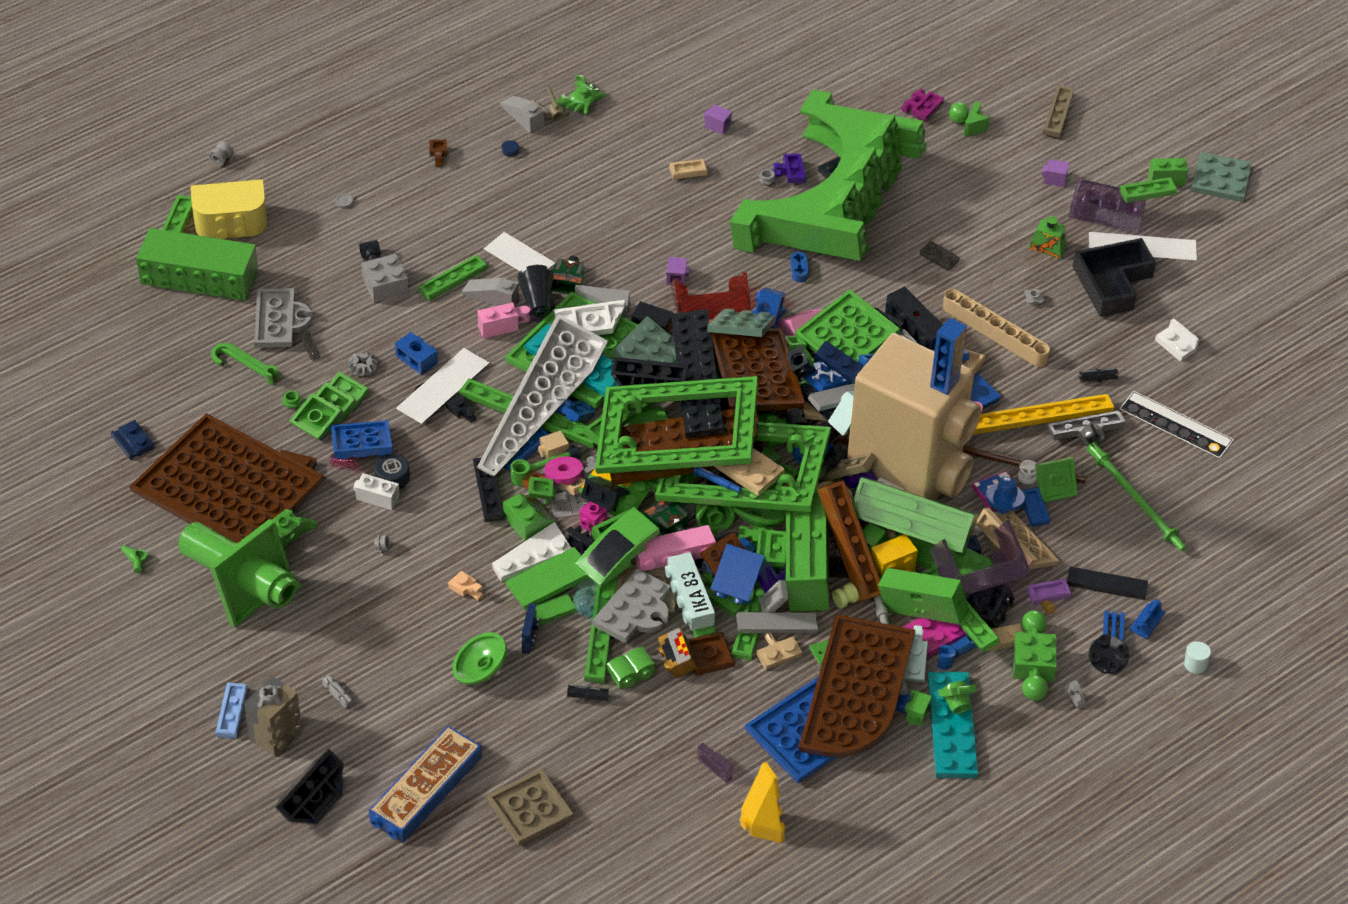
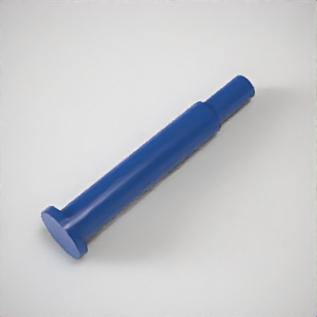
M695 467L694 469L695 476L699 475L738 493L742 491V488L733 484V482L702 467Z

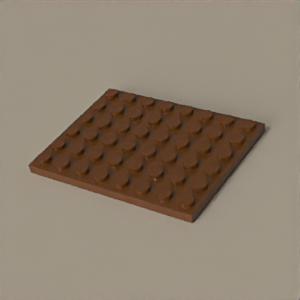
M206 413L129 487L131 492L187 523H202L233 542L239 543L267 520H272L284 510L294 511L324 481V475Z

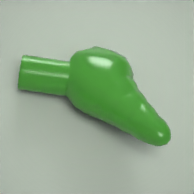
M125 545L121 546L125 555L134 563V572H142V564L148 558L147 552Z

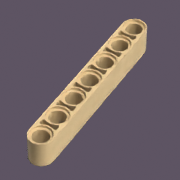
M956 289L945 291L944 311L1037 367L1047 365L1050 347L1045 342Z

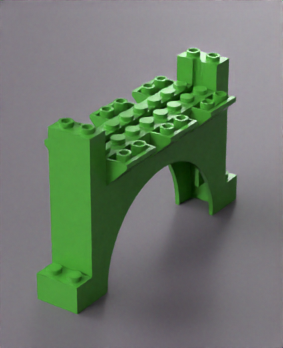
M812 90L799 110L800 114L808 115L809 125L803 134V138L814 140L833 150L841 158L837 168L821 184L799 195L764 201L744 199L730 220L734 249L754 253L762 241L861 261L863 255L868 251V244L866 243L867 231L864 228V223H870L871 219L875 217L878 207H881L883 203V197L880 192L881 187L888 191L891 185L895 183L896 176L902 170L900 156L919 159L922 153L926 151V130L921 120L895 116V114L888 115L837 106L832 98V93Z

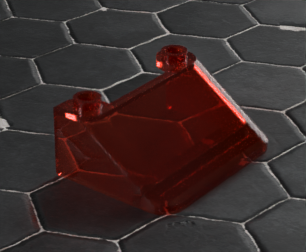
M742 272L740 276L730 279L728 292L688 296L687 287L683 283L678 282V279H674L671 283V290L676 313L708 309V316L711 322L724 309H734V312L752 311L747 272Z

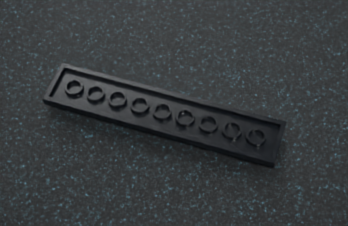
M708 309L671 314L676 362L688 365L686 381L717 379L711 332H708ZM720 398L681 401L686 439L724 434Z

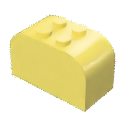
M263 179L191 186L195 230L199 236L217 239L252 237L259 235L266 229L267 212Z

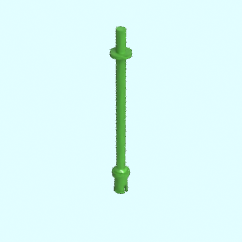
M1093 442L1092 445L1090 444L1087 447V452L1093 456L1096 464L1104 466L1165 534L1164 541H1172L1183 552L1187 546L1179 539V530L1177 528L1170 529L1109 461L1110 455L1107 452H1104L1096 442Z

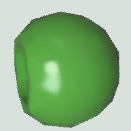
M963 102L954 103L949 109L950 119L957 124L966 122L969 107Z

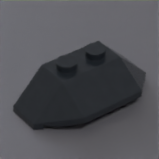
M614 357L611 376L619 386L685 382L688 365Z
M327 749L284 792L275 808L290 823L316 824L342 795L344 763L330 749Z

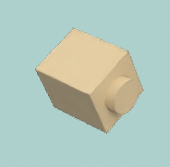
M561 431L540 437L538 451L540 456L545 459L564 453L569 449V443Z

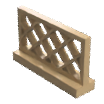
M990 508L982 510L976 525L1023 575L1029 574L1031 569L1058 565L1060 560L1013 511L1001 514L993 512Z

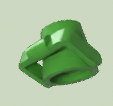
M957 681L948 684L943 689H939L938 693L940 697L946 700L953 714H962L972 707L969 693L977 692V685H967L964 681Z

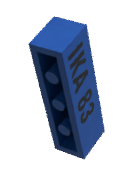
M948 318L937 332L930 382L931 388L945 395H948L959 381L967 330L966 325L951 318Z

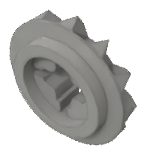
M360 352L358 355L353 354V357L349 358L348 361L349 371L357 376L370 375L378 367V360H376L375 355H370L369 352L365 354Z

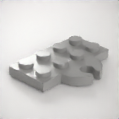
M294 288L257 289L255 348L292 347L293 333L306 330L311 325V310L301 302H294Z
M637 569L592 620V626L624 643L637 630L644 633L661 630L662 623L654 621L652 618L659 617L663 622L667 623L668 608L662 600L671 591V586Z

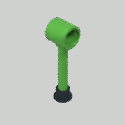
M574 444L566 452L532 465L523 459L515 460L511 464V482L516 486H522V481L533 471L545 468L547 462L554 458L568 456L580 459L579 448Z

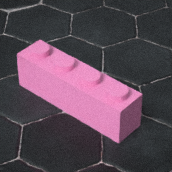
M709 525L654 537L645 544L646 550L634 557L638 569L642 571L667 566V557L690 552L693 560L702 558L700 553L715 544L716 541Z

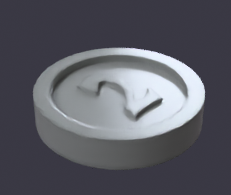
M347 193L339 194L335 199V203L340 208H348L353 204V197Z

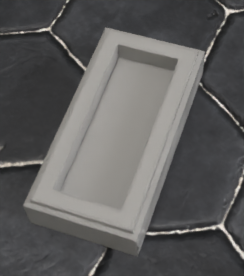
M779 580L760 598L762 613H774L789 599L784 580Z

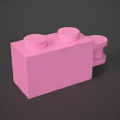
M512 302L478 310V327L483 339L518 331L519 324L530 321V308L528 306L515 308Z

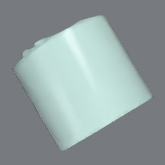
M1198 641L1192 642L1187 646L1184 666L1188 671L1193 674H1200L1208 669L1211 653L1209 646Z

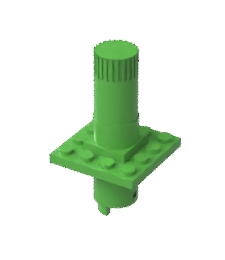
M271 519L267 520L239 543L233 542L199 522L189 524L179 536L178 548L180 552L211 570L229 624L233 627L239 625L265 603L276 609L286 606L293 599L296 590L301 587V584L291 573L276 524Z

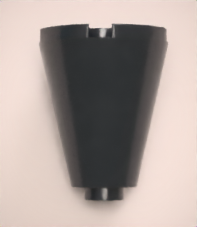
M530 265L526 267L527 270L523 272L521 270L518 273L517 281L531 313L537 317H544L550 312L554 281L553 270L547 269L545 265Z

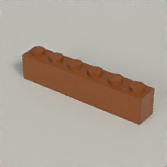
M844 480L819 489L818 493L850 582L858 590V602L880 595L878 587L880 579Z

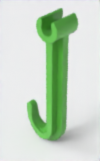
M218 344L211 352L212 360L219 366L223 363L217 355L225 353L266 378L269 385H275L273 377L280 380L276 366H267L233 344Z

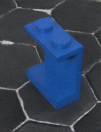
M726 544L711 590L716 592L715 596L726 599L729 596L734 598L733 602L745 605L747 602L751 604V595L761 566H765L767 558L763 555Z

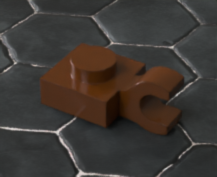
M447 139L429 140L430 156H435V167H442V156H447Z

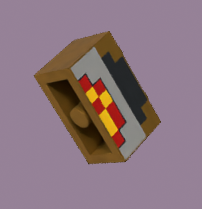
M680 627L658 637L660 642L658 649L662 657L666 659L664 666L668 673L672 672L677 679L698 669L688 639Z

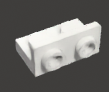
M1175 319L1170 321L1167 329L1155 337V341L1180 362L1197 352L1199 339Z

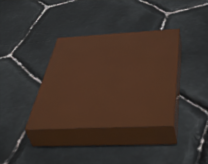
M723 632L688 639L698 669L693 670L695 676L734 667V661Z

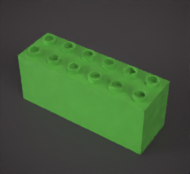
M149 228L136 257L140 284L235 300H247L258 273L255 244Z
M863 477L860 478L852 502L856 516L861 520L960 553L967 552L978 519L977 514Z
M819 489L816 490L811 512L786 510V586L790 612L830 610L829 521L818 493Z

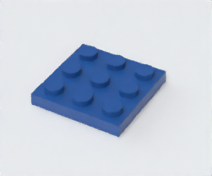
M388 420L331 425L334 459L344 460L349 457L365 458L370 455L385 456L392 454Z

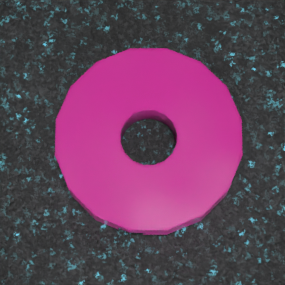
M557 457L545 465L546 479H553V484L563 482V485H569L582 477L583 465L574 457Z

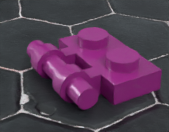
M920 88L911 95L910 99L903 103L901 110L904 113L911 110V115L926 122L944 103V97L931 91L925 94L924 89Z

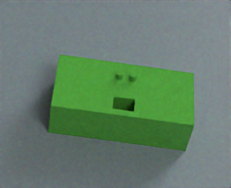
M887 568L878 584L884 606L887 607L890 613L960 624L968 609L962 583L958 579Z

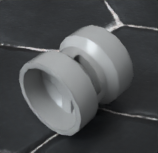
M221 141L216 146V149L209 153V158L215 165L222 166L226 159L233 155V149L228 143Z

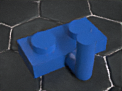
M567 398L555 413L561 415L563 412L570 421L578 422L593 417L596 410L582 400L572 402Z

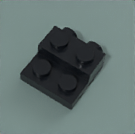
M978 579L973 580L965 596L967 602L988 626L998 628L1000 623L1003 624L1005 622V612L1008 606L1011 607L1014 603V594L1008 586Z

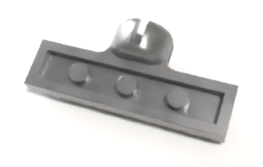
M1119 411L1047 423V430L1053 440L1080 437L1086 446L1092 445L1091 442H1096L1099 446L1104 440V431L1125 428L1126 421Z

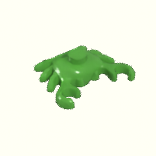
M577 75L575 80H581L575 82V86L578 88L570 94V98L561 95V100H556V102L560 106L566 105V109L575 108L574 112L584 108V114L587 115L591 104L595 100L606 97V94L599 93L600 88L594 90L593 83H590L588 86L586 78L582 75Z

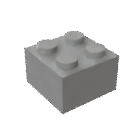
M396 254L361 263L362 278L374 303L409 293L408 278Z

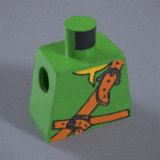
M1054 216L1042 219L1033 235L1029 248L1061 259L1067 248L1066 227L1059 224L1058 219Z

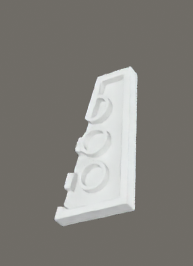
M553 522L493 562L492 568L500 581L503 582L571 549V546L556 523Z

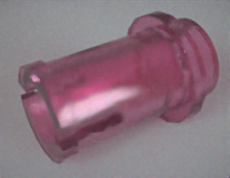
M334 453L330 457L331 466H347L350 469L356 463V457H349L344 460L334 459Z

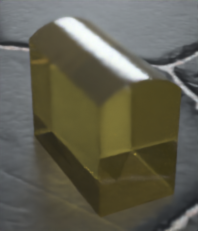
M1050 600L1041 603L1046 614L1055 612V607Z

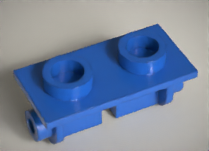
M1156 599L1148 603L1129 630L1147 639L1166 613L1161 610V601Z

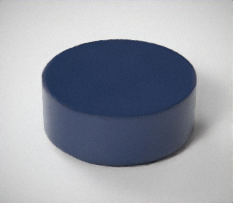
M513 140L503 142L502 153L508 157L517 155L519 153V144Z

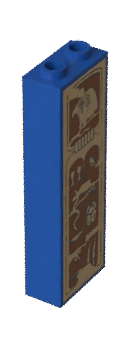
M447 726L369 809V819L372 826L382 829L392 839H397L404 843L482 758L481 745Z

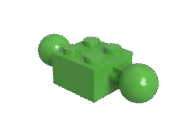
M1032 610L1027 612L1022 618L1021 626L1024 632H1015L1013 642V679H1024L1022 684L1024 696L1031 701H1039L1048 693L1046 681L1054 682L1057 667L1056 634H1042L1046 630L1047 619L1040 611Z

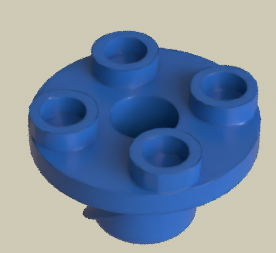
M1002 477L997 484L991 485L987 489L985 500L998 513L1006 514L1008 511L1022 508L1025 496L1022 490L1017 487V483L1013 478Z

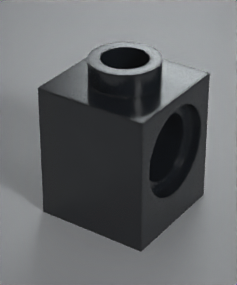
M802 345L786 353L791 370L799 379L807 377L816 371L810 353Z

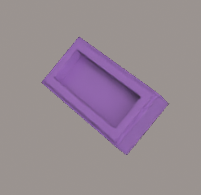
M1065 578L1027 586V592L1033 605L1071 598V591Z

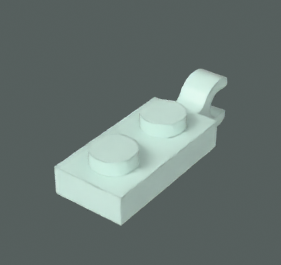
M914 626L915 637L904 679L905 681L925 682L928 641H922V626Z

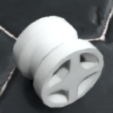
M1025 460L1020 464V471L1018 473L1020 482L1023 484H1033L1036 482V462Z

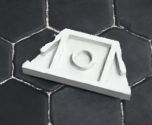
M625 300L556 309L554 314L555 318L560 314L596 335L612 334L624 311Z

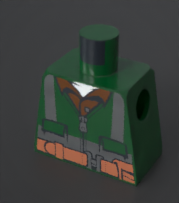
M570 256L568 260L559 259L552 269L554 274L552 292L563 294L575 293V285L583 286L584 264L579 262V258L576 256Z
M659 501L643 511V515L659 528L662 535L687 530L688 514L680 502Z

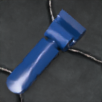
M966 635L952 645H941L938 653L937 667L943 670L950 669L955 658L977 648L976 644Z

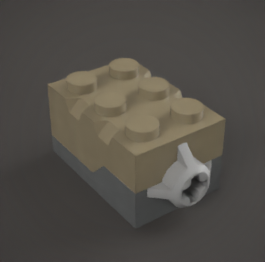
M272 676L244 702L249 739L273 756L283 751L288 743L301 733L302 722L300 720V708L298 707V692Z

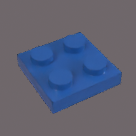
M821 361L814 363L816 371L804 377L818 391L850 384L849 380Z

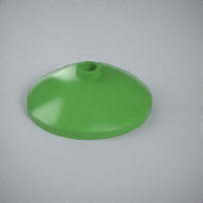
M732 506L733 511L751 526L768 527L786 521V510Z
M493 632L483 633L470 639L463 645L454 659L453 674L455 678L462 684L474 685L485 682L494 676L502 667L507 655L505 640L499 634Z

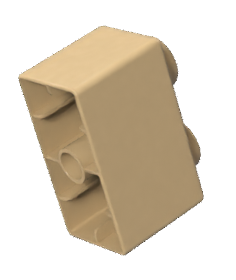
M892 333L856 376L847 458L873 453L876 460L873 462L871 470L878 479L881 477L905 491L937 501L941 494L954 498L964 488L973 467V458L963 453V446L973 435L981 415V406L970 400L974 372L972 369L961 364L958 383L948 395H945L930 387L934 351L901 335Z

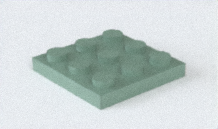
M1200 152L1191 192L1243 202L1252 162Z
M724 309L708 324V332L762 337L776 323V315H770L769 312L755 314L749 310L734 312V309Z
M648 316L613 351L617 357L677 363L674 337Z

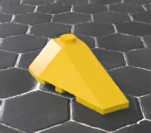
M767 762L762 764L741 808V818L739 820L744 830L747 829L751 836L782 843L784 842L785 826L783 822H780L779 818L783 812L777 800L780 798L778 778Z

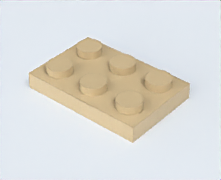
M754 448L752 464L714 466L757 496L761 495L784 474L783 467Z

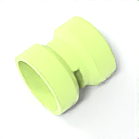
M848 583L842 589L838 588L832 591V598L836 606L843 609L847 607L848 603L857 602L859 600V593L852 583Z

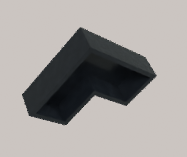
M1143 238L1075 251L1072 267L1098 315L1102 317L1134 310L1137 294L1130 282L1153 278L1156 261Z

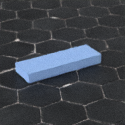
M227 682L216 728V737L237 739L244 702L248 692V684Z

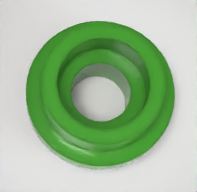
M287 391L282 398L283 405L288 408L298 407L301 404V396L296 391Z

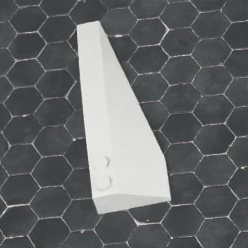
M558 314L477 468L491 476H495L593 371L608 341Z

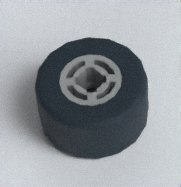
M387 454L376 461L374 466L375 477L398 483L399 490L408 484L410 480L409 463L404 457L397 454Z

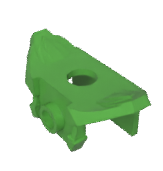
M289 509L284 510L272 519L276 524L283 549L303 533L318 527L317 521L296 517L293 511Z

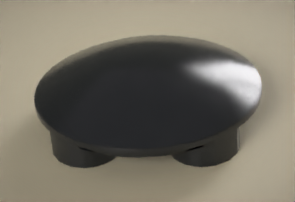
M1103 634L1089 648L1088 656L1090 663L1096 670L1102 673H1117L1124 669L1128 663L1129 647L1119 638Z

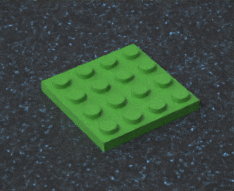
M851 289L795 331V335L803 339L807 346L815 353L826 340L858 363L859 355L875 354L892 333L900 334V328Z

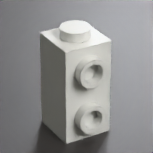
M364 473L359 480H356L353 488L356 493V500L389 510L393 509L400 496L398 483Z

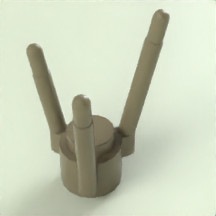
M547 86V90L553 104L549 106L548 112L535 100L530 99V101L535 102L544 111L548 120L552 119L554 122H558L566 115L563 106L557 104L550 86ZM557 95V100H561L560 95Z

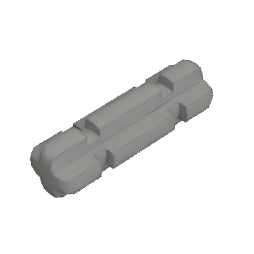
M331 675L323 678V685L329 689V692L338 701H341L340 704L344 708H348L353 704L352 697L346 694L347 692L338 682H334L335 679Z

